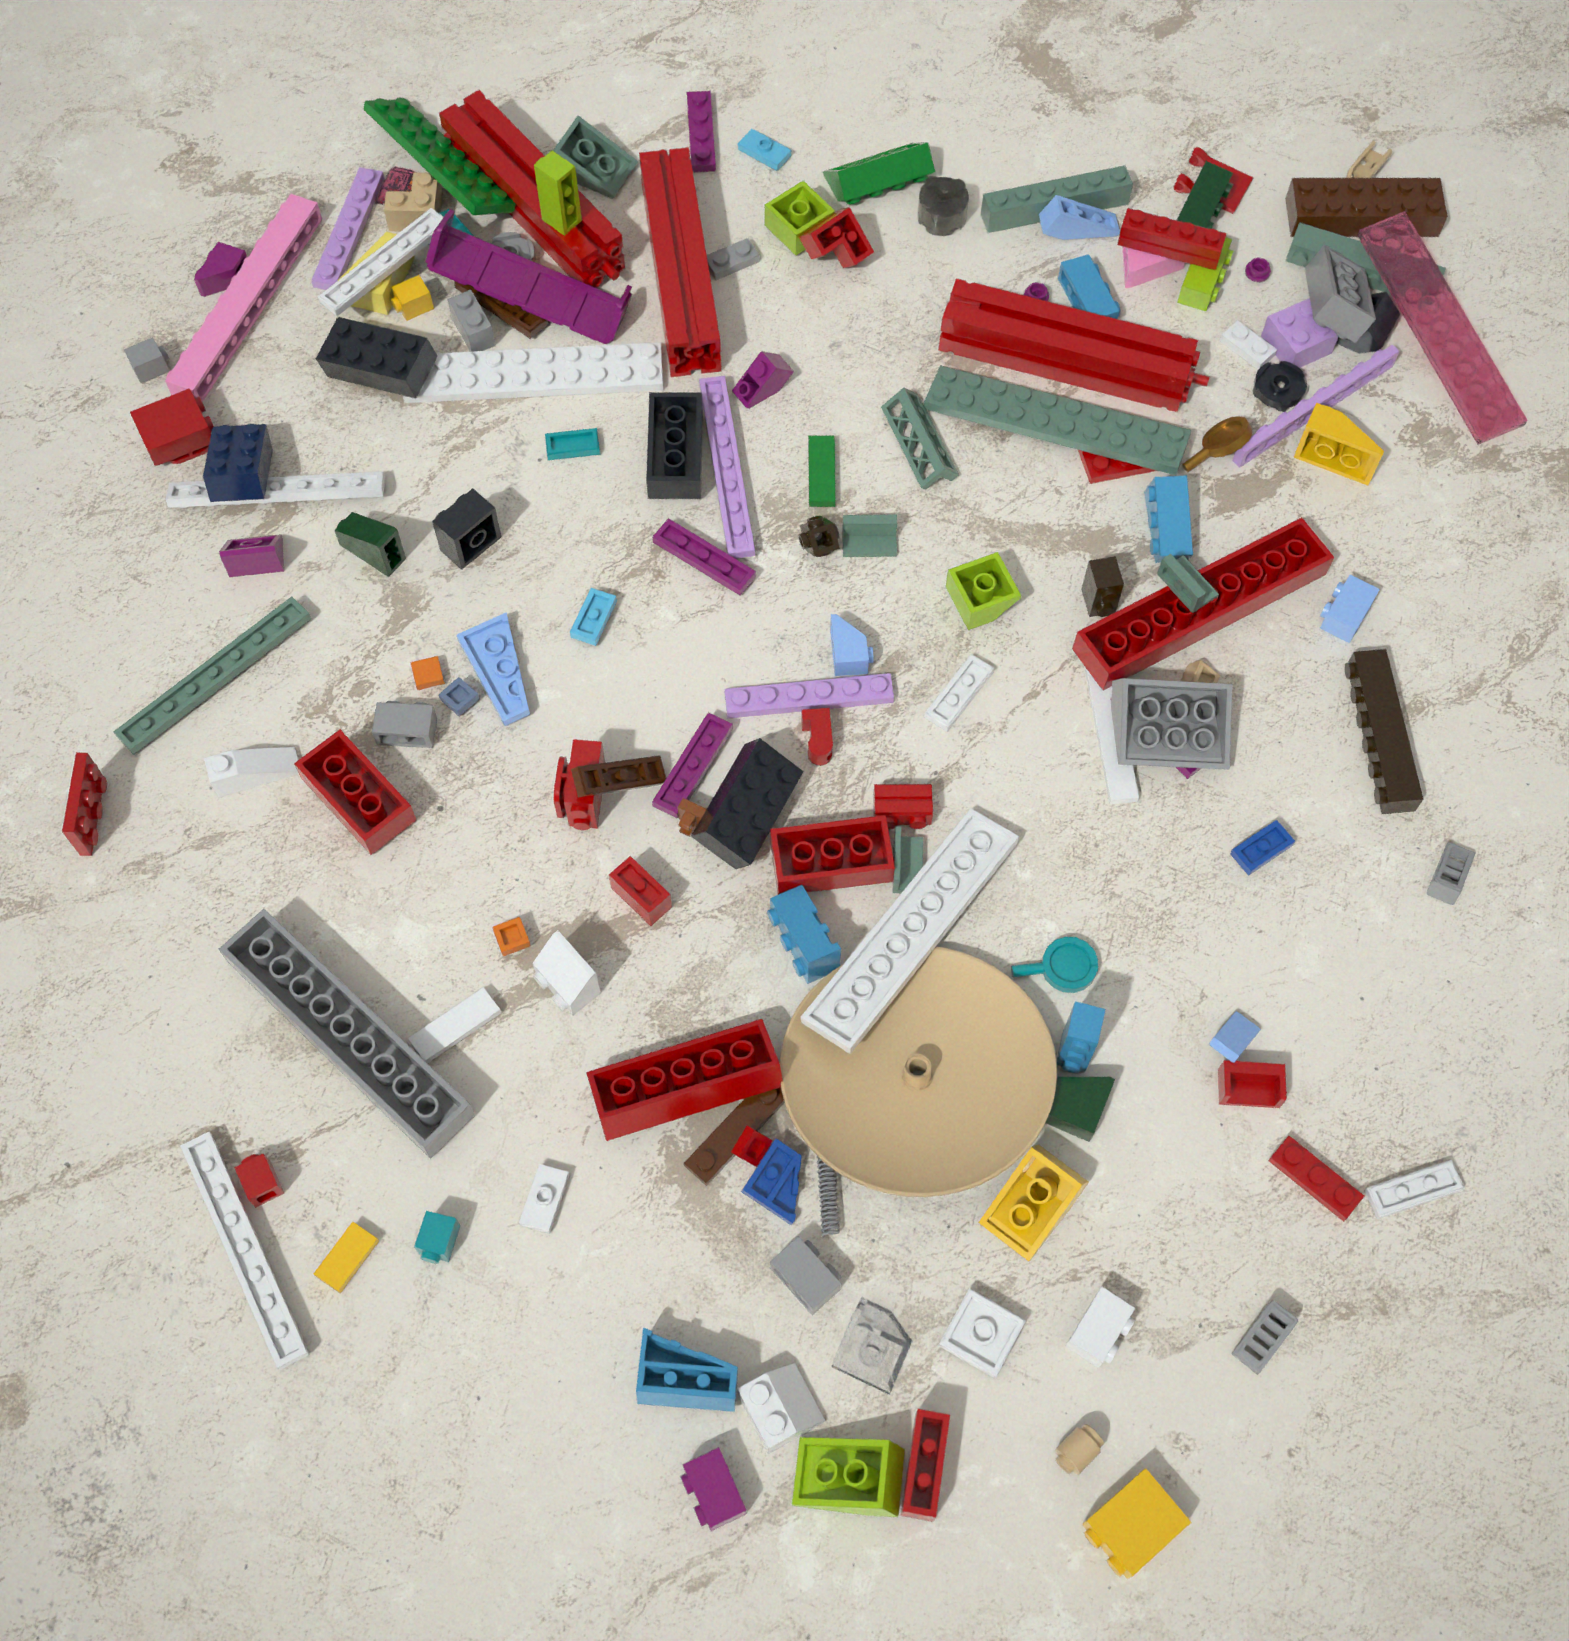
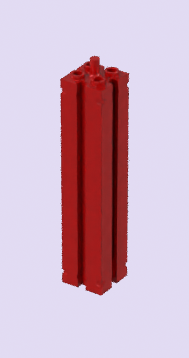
M480 90L463 98L464 105L458 107L456 104H453L439 112L441 126L446 131L443 136L449 138L451 144L456 149L464 152L468 160L476 164L487 177H490L501 190L507 193V196L516 204L514 212L509 214L569 277L594 288L601 285L605 275L613 281L618 279L620 272L625 269L624 254L621 252L623 248L622 233L617 228H613L612 223L579 190L582 221L566 235L561 234L542 220L534 165L545 155L489 99H486Z
M689 147L669 149V155L665 149L640 152L642 191L670 377L691 375V370L698 369L701 370V374L722 372L720 334Z
M958 278L955 280L950 300L947 302L942 316L939 351L953 352L954 355L1158 408L1165 407L1173 412L1178 411L1180 402L1186 403L1191 383L1207 387L1209 376L1195 373L1194 367L1197 366L1200 351H1196L1197 339L1183 338L1181 335L974 282L967 283L966 280Z

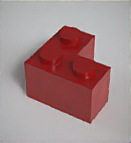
M850 207L836 211L799 236L811 259L822 257L833 250L843 268L855 266L874 253Z

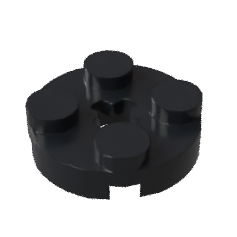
M1280 361L1279 364L1271 365L1272 362H1268L1262 365L1256 373L1253 395L1267 406L1275 408L1277 411L1285 412L1303 399L1307 389V383L1304 380L1305 375L1293 363ZM1274 382L1276 384L1283 382L1285 384L1284 388L1276 386Z

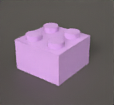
M1310 298L1269 315L1261 334L1265 341L1277 349L1276 356L1280 361L1293 363L1299 368L1332 354L1338 339L1334 330L1327 326L1325 328L1321 327L1313 320Z

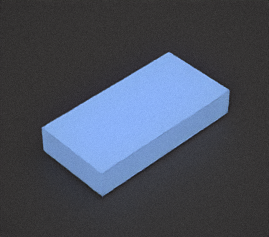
M1236 1011L1214 1036L1209 1045L1234 1063L1261 1029Z

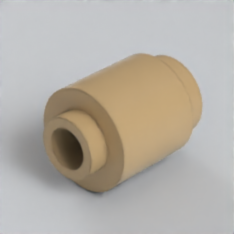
M1085 1424L1082 1428L1077 1427L1055 1449L1058 1455L1055 1460L1066 1473L1071 1474L1073 1471L1079 1475L1101 1453L1100 1448L1104 1445V1441L1089 1425Z

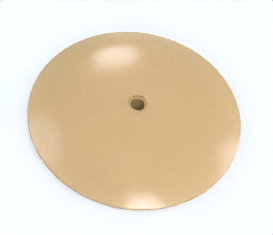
M935 947L851 1054L801 1023L803 1013L843 965L826 975L810 990L797 1007L783 1039L780 1054V1068L783 1079L781 1089L785 1106L799 1135L808 1147L837 1173L864 1187L887 1194L905 1197L944 1196L974 1188L997 1177L1018 1161L1037 1139L1050 1114L1055 1096L1057 1066L1054 1045L1048 1027L1033 1001L1021 987L994 966L963 952ZM914 1070H921L924 1072V1074L917 1076L913 1075L911 1072Z

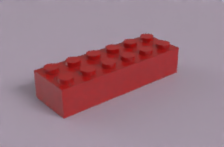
M763 1019L586 1072L606 1141L780 1088L781 1082H783L780 1063Z

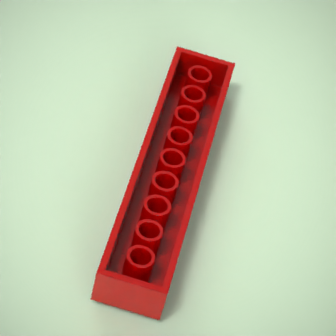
M1301 517L1197 570L1219 594L1216 599L1192 613L1175 593L1166 586L1078 631L1072 650L1104 691L1112 686V681L1129 678L1325 576L1334 556Z

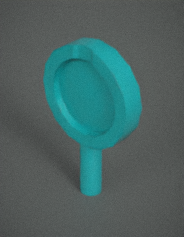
M1063 937L1054 940L1047 946L1042 962L1012 965L1011 973L1012 977L1043 974L1045 980L1053 988L1061 992L1076 993L1085 990L1092 984L1098 971V959L1095 950L1086 941L1077 937Z

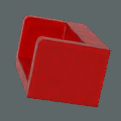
M631 856L609 874L611 889L650 926L655 924L672 908L671 894Z
M1224 1060L1218 1069L1219 1105L1280 1108L1287 1099L1285 1064L1235 1061L1233 1063L1229 1060Z

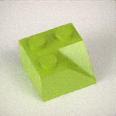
M803 180L764 204V225L796 256L806 250L799 236L835 213V210Z
M998 552L948 569L945 587L968 630L993 622L1021 598V594Z

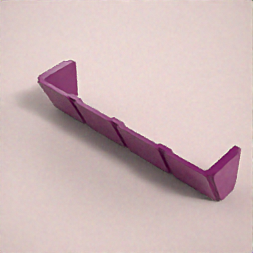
M450 209L445 214L432 234L425 263H428L427 267L430 271L460 284L471 285L475 290L510 305L516 304L521 306L524 311L560 326L566 325L570 330L600 343L609 344L610 341L613 342L631 300L632 293L630 292L632 286L627 285L622 297L618 298L453 228L451 225L455 211Z

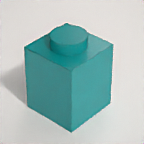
M430 1211L425 1212L414 1245L422 1260L434 1264H439L440 1260L449 1262L461 1226L456 1218Z

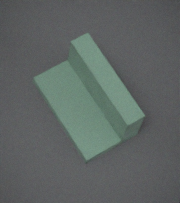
M843 515V557H897V515Z
M1172 554L1162 559L1157 575L1192 613L1218 597L1217 591L1184 555L1177 560Z
M897 826L895 827L893 860L895 871L892 893L901 894L923 867V837L901 836V827Z

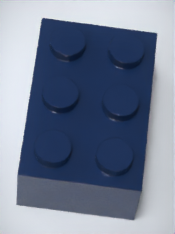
M266 424L221 425L213 427L203 472V479L210 502L265 498L273 451Z

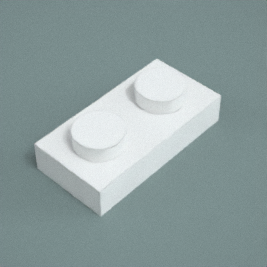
M1238 320L1220 338L1222 344L1257 370L1262 365L1268 363L1277 352L1275 347Z

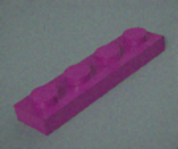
M711 91L687 92L690 156L693 173L716 171Z
M669 518L652 537L654 544L740 596L756 578L755 570Z
M709 712L707 713L653 799V807L678 819V805L683 798L689 800L733 730L732 723Z

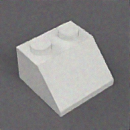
M557 930L534 960L533 966L536 974L533 977L542 989L547 987L554 994L552 996L553 1001L562 1011L567 1009L573 1016L601 993L596 972Z
M795 1363L769 1371L737 1388L738 1396L768 1454L826 1422Z

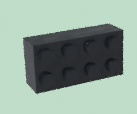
M337 317L316 360L327 377L416 399L437 358V354L426 337Z
M649 392L646 472L648 499H701L702 393Z
M761 738L744 744L691 837L734 869L751 865L804 771Z

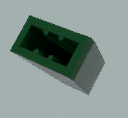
M351 512L346 519H342L338 523L337 528L334 530L340 546L387 577H390L406 560L398 530L391 525Z
M1057 1077L1053 1104L1045 1124L1090 1142L1115 1079L1112 1077Z

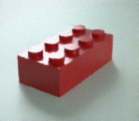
M341 729L294 763L301 779L370 855L374 854L416 821L411 805Z
M886 815L770 829V845L778 895L800 885L804 887L806 892L893 882L895 865Z

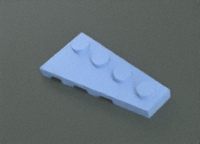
M507 613L457 634L458 642L504 726L530 715Z

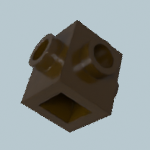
M814 516L807 519V523L800 525L801 534L798 535L800 545L803 550L806 549L814 557H823L829 555L831 551L840 549L838 528L835 523L827 518Z

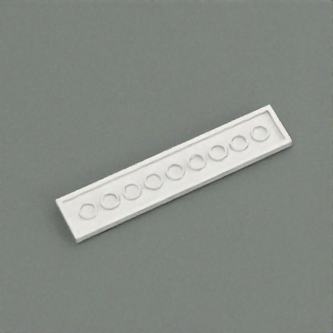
M661 342L436 353L437 358L417 398L403 396L404 403L661 391L663 390Z
M970 808L803 1013L801 1023L851 1054L1017 845L1019 836Z

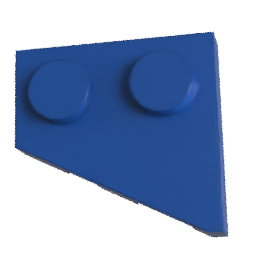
M775 1138L741 1192L792 1225L796 1218L795 1206L802 1155Z

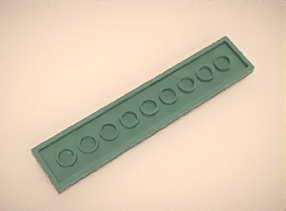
M940 365L924 401V407L929 411L1172 475H1177L1191 435V430L942 365Z

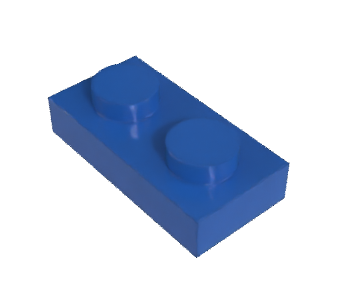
M1275 820L1233 848L1230 855L1249 876L1292 847L1295 840L1278 820Z

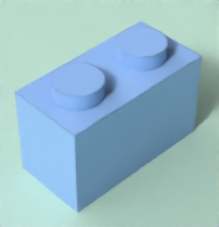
M1350 574L1345 584L1339 582L1334 590L1332 597L1336 599L1333 604L1327 602L1320 615L1324 618L1320 629L1350 643L1380 589Z

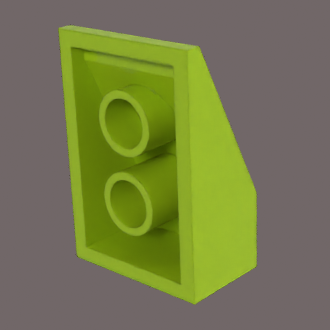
M800 1437L792 1505L866 1516L899 1517L905 1449L891 1440Z

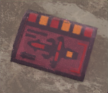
M396 166L391 168L386 175L375 203L385 205L386 191L411 192L414 171Z

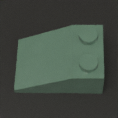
M577 115L553 150L575 166L577 184L612 199L638 162L579 115Z

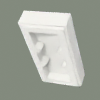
M539 1164L519 1221L521 1226L550 1234L570 1175L569 1172Z

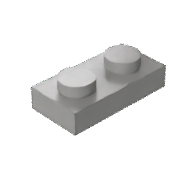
M746 238L708 254L709 272L716 281L760 262V255L750 240Z

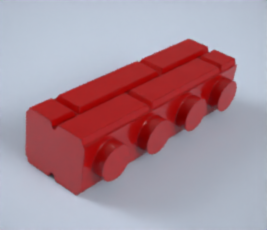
M1127 208L1117 245L1216 270L1227 233Z

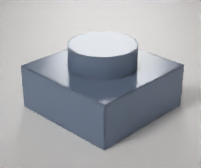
M460 677L438 694L440 700L458 716H461L479 700L478 693Z

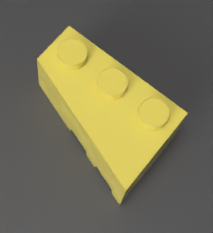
M386 232L338 280L397 234ZM415 255L351 306L388 315L392 307L391 298H394L392 286L405 280Z

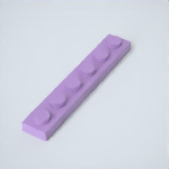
M359 167L311 280L314 288L327 290L346 272L385 179L383 171Z
M888 673L725 689V701L728 719L801 712L803 709H834L894 703L891 674Z

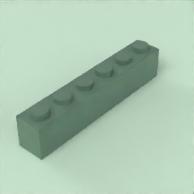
M1124 165L983 194L980 215L987 233L1040 223L1039 213L1055 195L1102 210L1129 204L1133 182Z
M1300 222L1286 258V262L1306 267L1325 244L1365 268L1369 288L1382 292L1387 291V293L1430 307L1437 295L1446 269L1436 264Z

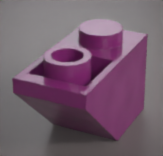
M217 242L213 250L208 253L202 267L195 273L194 281L201 296L206 297L228 288L232 277L243 266V262L247 257L245 250Z
M761 351L735 385L732 392L746 408L750 409L779 392L794 371L779 354Z

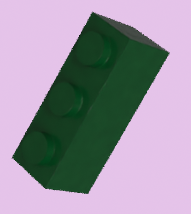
M1206 161L1177 221L1189 222L1196 226L1212 229L1214 222H1211L1213 216L1218 217L1224 205L1220 200L1222 197L1227 199L1233 184L1229 183L1233 172Z

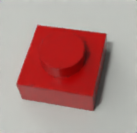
M747 1125L731 1153L757 1167L773 1140Z

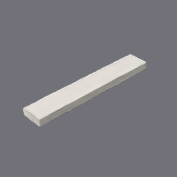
M430 208L318 296L319 302L334 315H340L431 242L432 234L443 219V216Z
M1084 666L1109 803L1138 802L1139 794L1133 765H1118L1110 700L1112 697V686L1103 691Z

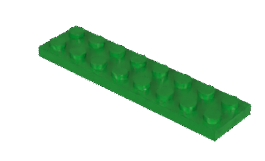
M399 97L393 100L377 98L376 100L365 101L363 110L473 216L514 212L516 204L507 196V193L501 190L490 177H487L476 164L468 160L464 152L456 149L451 144V140L444 137L435 125L431 124L421 112L410 104L409 100Z

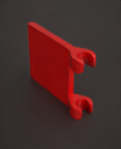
M1195 147L1189 158L1191 165L1203 167L1205 162L1208 161L1233 172L1229 183L1233 184L1227 199L1222 197L1220 202L1224 203L1223 210L1234 214L1253 177L1209 157L1203 149ZM1180 174L1176 179L1173 189L1178 193L1190 194L1195 183L1187 175Z

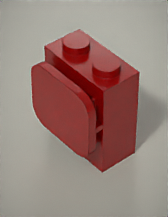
M190 388L130 411L155 466L168 461L173 464H181L208 452L211 432L214 426L209 416L203 417L202 413L206 412L202 400L200 396L194 398Z
M573 739L570 763H567V758L560 756L558 760L553 796L557 818H564L566 812L569 826L578 830L598 829L602 794L578 798L571 769L578 766L605 763L601 741Z

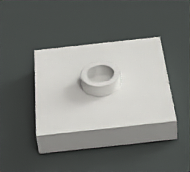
M969 1288L938 1346L995 1379L1026 1320Z

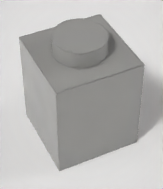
M153 337L124 349L140 384L169 372L166 361L170 359L163 345L157 346Z

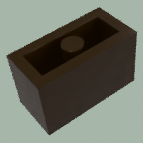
M1116 556L1089 560L1081 591L1089 617H1106L1117 610L1124 582Z

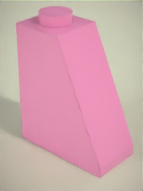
M1122 247L1125 288H1131L1184 269L1185 262Z

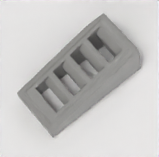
M1448 841L1428 887L1427 895L1454 905L1461 894L1476 853ZM1449 855L1461 861H1464L1465 863L1463 864L1459 861L1449 858Z
M1272 1300L1232 1352V1355L1258 1375L1299 1320ZM1269 1315H1271L1282 1325H1284V1328L1280 1327L1277 1323L1270 1319ZM1262 1324L1277 1335L1276 1339L1260 1328ZM1256 1335L1269 1345L1268 1350L1252 1339L1253 1336ZM1248 1345L1262 1356L1260 1361L1244 1348Z

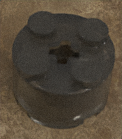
M930 176L926 179V183L919 192L917 219L920 225L922 223L926 227L928 233L936 236H949L954 234V231L958 228L964 227L967 218L969 193L963 180Z

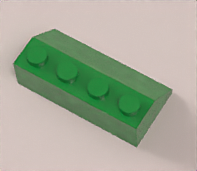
M919 142L909 143L825 170L823 174L837 201H846L847 205L860 202V197L869 194V197L883 194V189L888 187L896 190L905 187V182L914 180V183L927 180L928 174L934 173L935 168L929 143Z

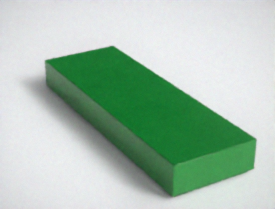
M808 435L809 507H835V436Z

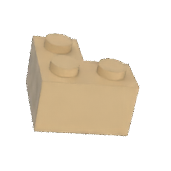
M413 172L411 192L386 191L384 214L389 231L401 232L430 208L438 213L441 212L443 194L441 184L428 172Z

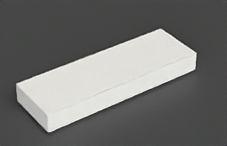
M971 654L927 709L924 718L948 732L994 673V667Z
M483 987L410 1036L408 1040L419 1056L428 1064L501 1014V1010Z
M1452 1160L1367 1187L1364 1191L1376 1218L1380 1219L1461 1192L1465 1187Z

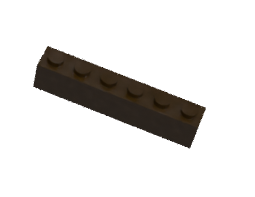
M1387 650L1355 651L1348 663L1345 664V676L1347 679H1350L1352 687L1350 697L1352 703L1356 704L1357 708L1356 723L1363 733L1362 748L1364 753L1368 754V774L1374 780L1375 802L1380 805L1382 814L1415 812L1424 799Z

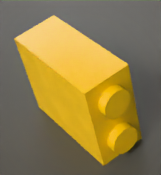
M1145 1468L1082 1525L1086 1528L1084 1535L1096 1549L1101 1547L1109 1556L1107 1563L1118 1576L1121 1577L1124 1574L1129 1579L1192 1522Z

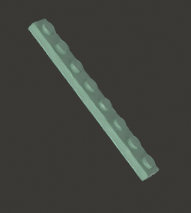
M291 596L113 731L114 734L134 755L311 619L310 614Z

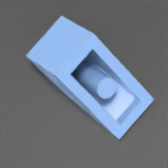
M831 614L830 632L835 676L868 674L869 663H873V648L867 647V637L837 614Z

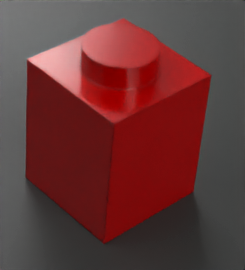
M264 1153L250 1155L242 1160V1164L234 1167L249 1202L255 1208L285 1194L271 1161Z

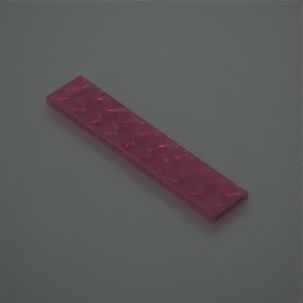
M1406 212L1359 230L1357 235L1477 445L1525 426L1528 420Z

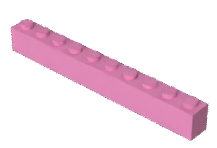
M290 194L287 200L281 204L279 212L269 222L267 230L257 240L255 248L245 258L243 266L232 277L230 285L224 294L220 295L218 303L212 312L208 313L204 324L194 334L192 342L181 353L179 361L173 370L167 374L165 382L171 395L190 388L194 398L200 396L203 402L321 223L322 217L317 202Z

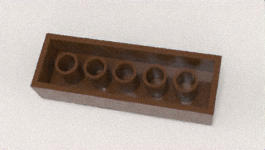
M1292 178L1285 198L1290 237L1295 236L1299 222L1345 237H1439L1448 217L1441 178Z

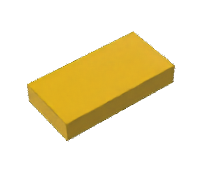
M352 1221L313 1274L338 1293H341L378 1244V1238Z

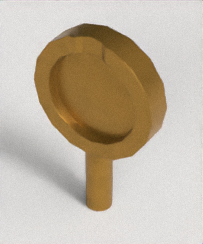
M1241 416L1230 417L1210 428L1202 439L1204 448L1182 464L1184 470L1190 472L1210 456L1214 458L1224 457L1242 448L1252 436L1253 429L1248 420Z

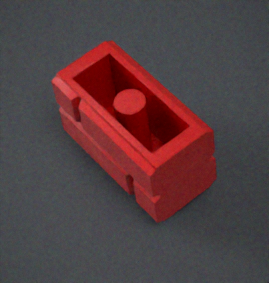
M874 784V816L886 815L888 829H894L898 825H909L913 829H922L927 825H931L933 818L932 784Z

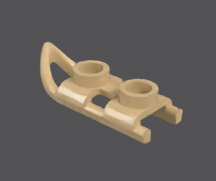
M1372 141L1352 164L1346 178H1351L1352 174L1354 178H1372L1390 157L1392 149L1389 148L1384 155H1381L1372 150L1376 144L1375 141ZM1362 160L1366 161L1365 165L1361 164Z

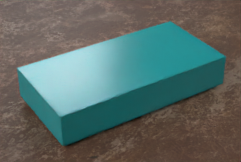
M597 428L545 433L548 461L600 455Z

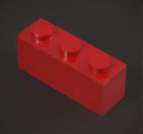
M917 1409L900 1516L934 1522L936 1519L950 1414Z

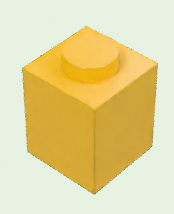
M420 275L392 286L394 298H391L392 305L397 313H402L406 321L434 309L430 291Z

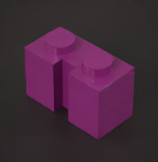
M719 1447L683 1464L685 1474L681 1475L680 1478L687 1494L689 1495L694 1492L699 1505L693 1508L701 1527L708 1524L710 1531H713L747 1514V1510Z

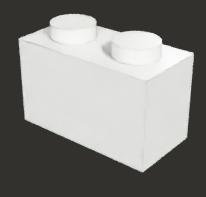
M1101 1287L1065 1347L1097 1368L1104 1361L1110 1364L1119 1349L1114 1343L1120 1334L1126 1337L1135 1322V1319L1130 1317L1135 1308L1104 1287Z

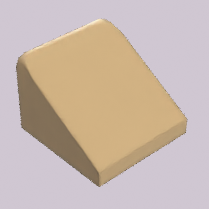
M1198 660L1187 665L1181 681L1217 683L1220 675L1205 662Z

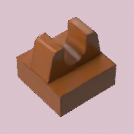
M683 798L678 805L679 826L681 827L679 832L690 837L705 813L706 808Z

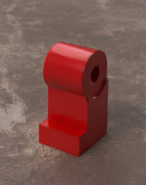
M830 708L801 710L802 731H810L808 758L815 765H826L832 759L833 747Z

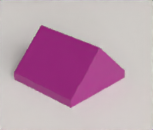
M282 534L227 540L219 551L220 558L229 577L284 572Z

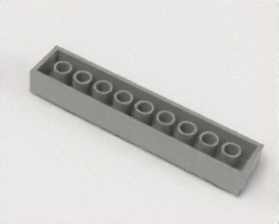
M262 909L219 948L225 960L430 1159L475 1116L471 1105L265 909Z

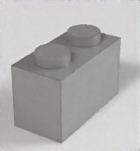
M471 290L447 299L451 318L470 352L484 351L496 346L492 326Z
M397 701L377 702L372 728L376 744L383 746L433 748L437 723L434 707L424 702H416L414 704H403Z
M798 1236L770 1261V1269L813 1316L841 1290V1282L839 1281L841 1276L830 1263L826 1266L817 1257L820 1255L819 1251L809 1240L803 1242Z

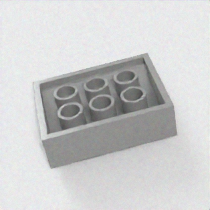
M1128 678L1112 681L1111 711L1118 765L1230 769L1233 684Z

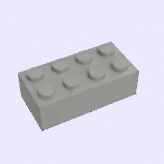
M1324 244L1305 267L1313 320L1321 327L1325 328L1327 326L1334 330L1335 334L1341 339H1349L1356 343L1376 320L1365 268Z

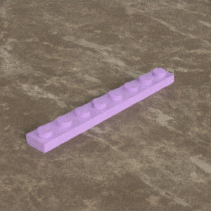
M1393 344L1385 350H1378L1365 363L1360 362L1348 374L1338 376L1333 384L1327 388L1325 386L1321 387L1310 399H1303L1290 412L1280 414L1272 424H1265L1260 427L1256 434L1242 448L1235 452L1233 462L1239 468L1307 424L1316 402L1333 407L1391 369L1399 354V350Z
M725 376L699 379V385L702 393L727 554L735 559L755 556V547Z

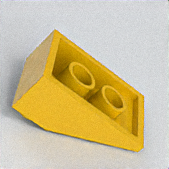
M1316 402L1294 458L1368 486L1384 450L1341 411Z
M1039 1144L1032 1146L978 1223L1027 1261H1030L1071 1209L1089 1181Z

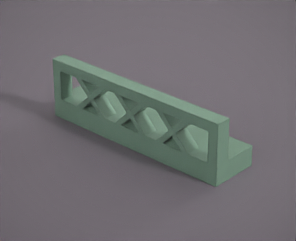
M903 387L883 404L881 408L920 487L926 490L941 477L949 481L954 480L959 476V473L919 395ZM900 402L902 405L900 417H895L891 409ZM905 422L912 425L910 437H904L903 435ZM915 443H921L922 445L920 458L913 455ZM930 463L935 471L925 479L923 475L925 464Z

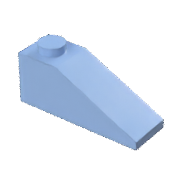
M1055 195L1039 213L1043 234L1058 239L1114 237L1120 234L1116 214Z

